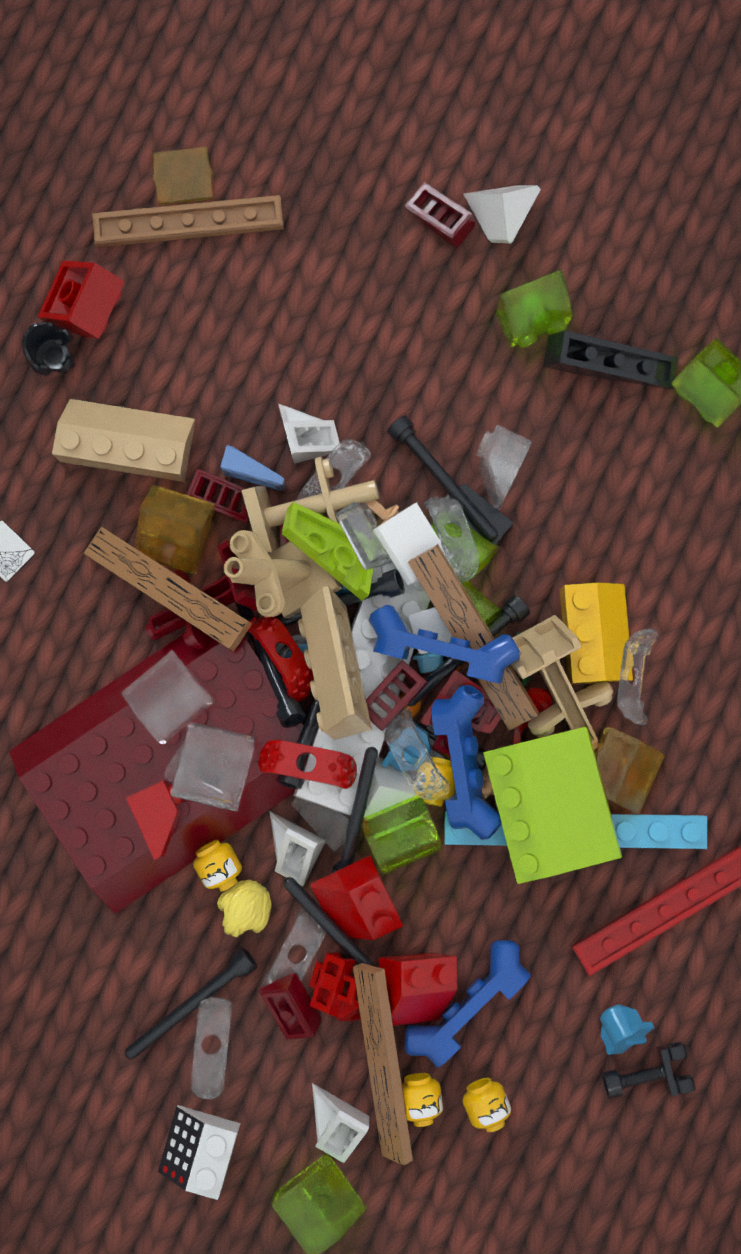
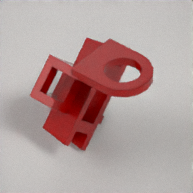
M338 952L326 953L324 962H316L309 986L315 989L310 1006L336 1017L337 1021L350 1022L361 1020L359 1003L356 998L355 977L352 975L356 960L343 959ZM346 981L350 982L347 992L343 993Z

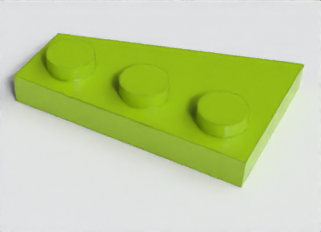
M293 502L287 508L282 535L363 601L370 593L378 542Z

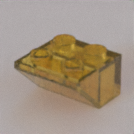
M153 485L140 507L135 548L161 565L195 575L211 528L214 503Z
M604 728L594 753L607 801L639 815L665 755L644 742L614 728Z

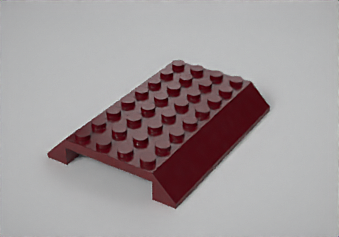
M181 635L9 750L17 775L91 890L115 914L193 862L197 857L195 852L214 840H219L221 843L295 792V789L281 785L276 781L278 774L261 772L258 761L261 750L267 741L282 740L297 743L304 725L301 722L293 727L284 728L281 726L276 715L277 705L279 704L264 671L263 664L245 637H243L233 652L209 635V645L201 650H192L186 645L183 635ZM168 780L170 785L175 783L182 796L183 802L179 803L182 811L165 856L154 860L126 798L158 782Z

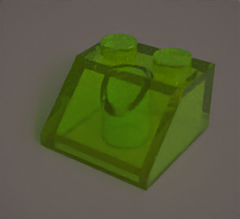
M562 270L501 294L496 315L510 347L518 344L521 348L535 343L540 335L548 332L551 335L564 331L567 328V324H569L573 314Z
M716 338L684 368L671 384L676 388L681 398L690 401L706 421L713 423L718 428L741 404V360Z
M421 794L366 816L363 819L362 828L383 875L443 850L440 838Z
M327 1153L274 1192L271 1202L275 1211L306 1254H321L336 1243L367 1208Z

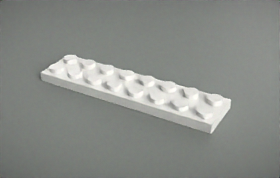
M379 549L376 553L371 584L377 582V579L382 577V573L397 569L388 553L383 549ZM402 577L405 589L404 594L392 598L389 596L383 597L381 594L359 603L351 631L366 699L401 660L409 665L414 648L410 647L408 659H400L373 652L377 635L368 621L370 614L385 605H392L395 607L409 633L413 634L408 616L427 610L430 598L419 580L408 586ZM402 673L398 679L403 682L405 675ZM393 683L389 688L398 696L400 689ZM385 693L380 696L392 709L395 707L396 703ZM375 702L370 706L383 719L388 715ZM371 722L372 730L333 740L325 731L322 732L318 725L311 746L342 752L353 757L357 766L355 782L350 788L342 789L328 784L305 780L302 789L295 790L293 796L351 816L365 750L368 747H375L378 750L379 756L388 726L381 731ZM308 753L303 766L304 772H310L316 766V758L312 754Z

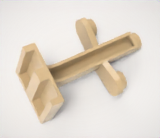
M321 456L315 458V466L322 494L272 507L266 485L244 489L242 494L252 531L268 553L280 548V538L276 526L284 524L287 508L293 502L318 514L327 513L330 520L348 528L346 521L340 522L336 510L380 499L376 481L372 480L331 491L329 478L334 477L332 464L329 458L323 459Z
M238 531L230 540V548L238 558H229L224 564V572L230 577L232 583L255 585L256 606L262 616L275 617L282 613L284 618H291L300 613V607L321 588L329 586L334 593L343 588L339 581L291 541L268 554L256 534L252 531ZM232 568L239 569L238 573L233 574Z
M554 615L513 637L521 655L520 659L511 664V666L522 679L540 671L555 701V704L531 719L528 727L532 734L542 738L551 735L555 730L554 726L563 719L569 730L587 726L593 749L595 750L598 747V739L583 708L593 704L595 706L608 704L612 700L613 689L610 683L599 682L576 693L574 692L559 659L580 649L581 645L577 636Z

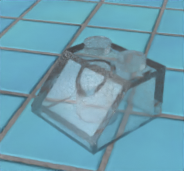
M496 425L493 433L486 431L476 454L481 457L478 468L491 505L497 510H500L533 442L499 425Z
M173 650L121 693L136 717L156 741L161 744H165L215 701Z
M189 721L179 756L171 796L238 811L254 751V737Z

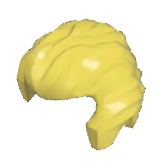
M244 880L237 882L222 893L217 902L218 908L222 912L224 911L222 926H224V932L227 935L238 937L251 929L253 932L259 933L268 923L272 906L269 891L257 883V881Z

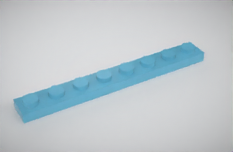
M445 811V845L507 846L502 825L489 839L481 840L468 828L453 829L449 824L447 811ZM611 814L621 848L707 849V816Z

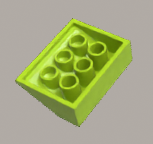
M587 726L483 752L517 884L622 858Z

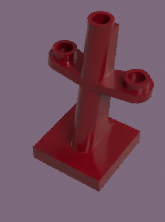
M229 540L217 546L223 566L229 558H238L232 552ZM232 568L233 574L238 573L239 569ZM179 569L172 571L174 574H176L177 576L181 577L182 579L191 584L189 578L183 571ZM225 574L222 578L200 589L224 606L237 602L258 611L255 585L232 583L230 577ZM168 608L148 618L149 623L145 625L148 636L155 641L186 626L183 639L190 649L201 650L209 645L206 633Z

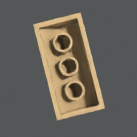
M70 399L57 423L52 455L64 463L185 482L196 420Z
M326 586L321 588L300 607L302 619L298 620V625L302 637L307 640L308 649L304 650V656L308 668L313 671L314 680L310 682L314 699L319 701L321 711L316 714L317 722L322 732L325 731L328 736L336 740L370 731L372 726L347 607L333 590Z

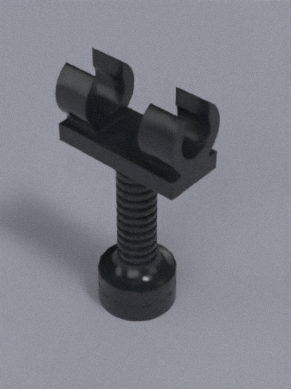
M675 1042L656 1047L660 1061L659 1066L623 1075L618 1074L616 1069L602 1072L603 1084L608 1098L612 1099L623 1096L622 1091L626 1087L660 1080L661 1078L664 1079L667 1093L671 1096L696 1090L693 1077L682 1075L674 1078L670 1061L683 1059L688 1056L685 1044Z

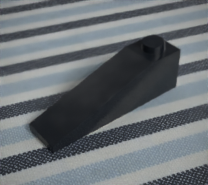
M564 330L548 335L543 367L573 374L673 389L678 357Z

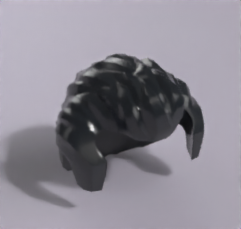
M45 321L29 326L25 335H23L22 348L23 354L32 370L40 375L47 376L51 372H63L66 374L75 366L74 356L67 347L68 342L71 343L73 340L69 331Z

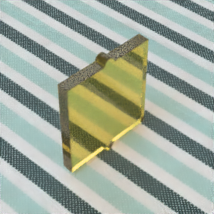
M207 147L153 153L155 175L152 176V180L156 183L159 205L213 199L211 184L213 170L209 167Z

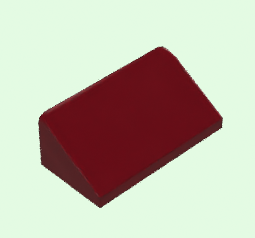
M296 973L289 974L260 988L259 993L286 1039L315 1037L321 1023V1017L317 1009L310 1006L311 999Z

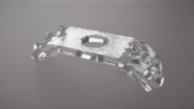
M345 439L327 457L331 461L332 468L339 470L341 473L340 482L337 485L330 486L331 491L345 488L357 471L370 459L371 453L362 443L352 439ZM317 471L302 488L297 500L322 494Z
M449 495L440 499L438 496L430 497L427 501H424V507L429 510L430 516H432L445 557L460 582L468 581L478 571L479 560L478 551L462 506L458 500L450 498ZM449 523L458 525L462 530V535L457 538L449 536L445 531V525Z
M644 629L635 632L627 640L623 650L617 696L618 707L624 714V718L630 719L634 724L643 726L648 722V718L643 713L644 702L640 701L645 657L650 655L651 645L659 638L655 629ZM631 667L635 670V680L632 685L628 681V673Z
M405 708L384 729L386 742L414 793L424 800H438L448 794L450 790L449 782L436 768L415 728L412 712ZM409 745L416 747L419 751V760L414 765L407 763L404 758V751Z
M302 906L272 967L262 978V987L292 973H296L300 981H302L326 935V932ZM294 945H302L306 949V957L299 963H293L288 959V952Z
M222 998L205 999L200 1002L198 1009L191 1090L195 1095L204 1099L219 1097L224 1090L232 1003ZM208 1035H215L221 1040V1047L214 1054L204 1052L201 1046L203 1039Z

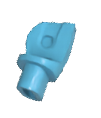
M418 652L412 656L413 660L418 662L419 673L435 671L444 663L443 655L431 652L419 654Z

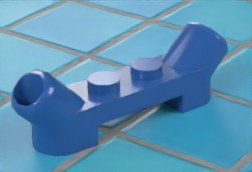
M385 605L370 614L368 620L377 635L373 652L400 659H408L411 647L470 662L467 676L498 684L502 683L505 668L518 661L521 655L513 638L508 634H502L476 650L469 648L471 641L451 637L448 643L437 640L438 633L419 629L417 635L409 633L395 607L392 605Z
M462 685L458 687L451 698L436 699L433 702L432 722L434 735H447L456 789V794L445 801L449 824L453 829L468 828L481 840L489 839L502 825L499 812L483 799V773L481 769H478L476 756L478 753V741L473 736L471 724L472 719L485 701L483 694L471 685Z
M496 940L490 945V974L483 981L480 978L476 979L465 991L468 996L460 1004L456 1001L453 1002L443 1012L442 1016L445 1019L437 1026L409 1025L405 1028L404 1051L409 1056H426L436 1068L441 1067L461 1048L459 1041L454 1035L499 990L510 1000L525 985L531 974L520 964V946L517 942Z

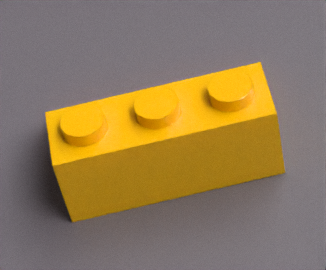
M614 583L564 585L560 589L562 622L577 636L581 645L580 649L565 656L567 678L570 684L632 681L633 673L625 585Z

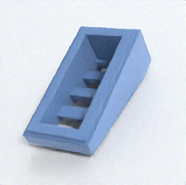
M226 446L220 466L224 476L260 486L266 485L267 488L281 492L285 490L286 483L282 476L233 446Z

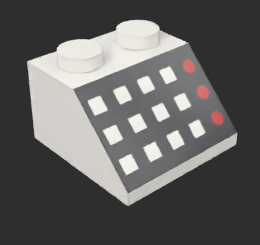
M177 1105L158 1172L185 1191L218 1200L241 1123Z

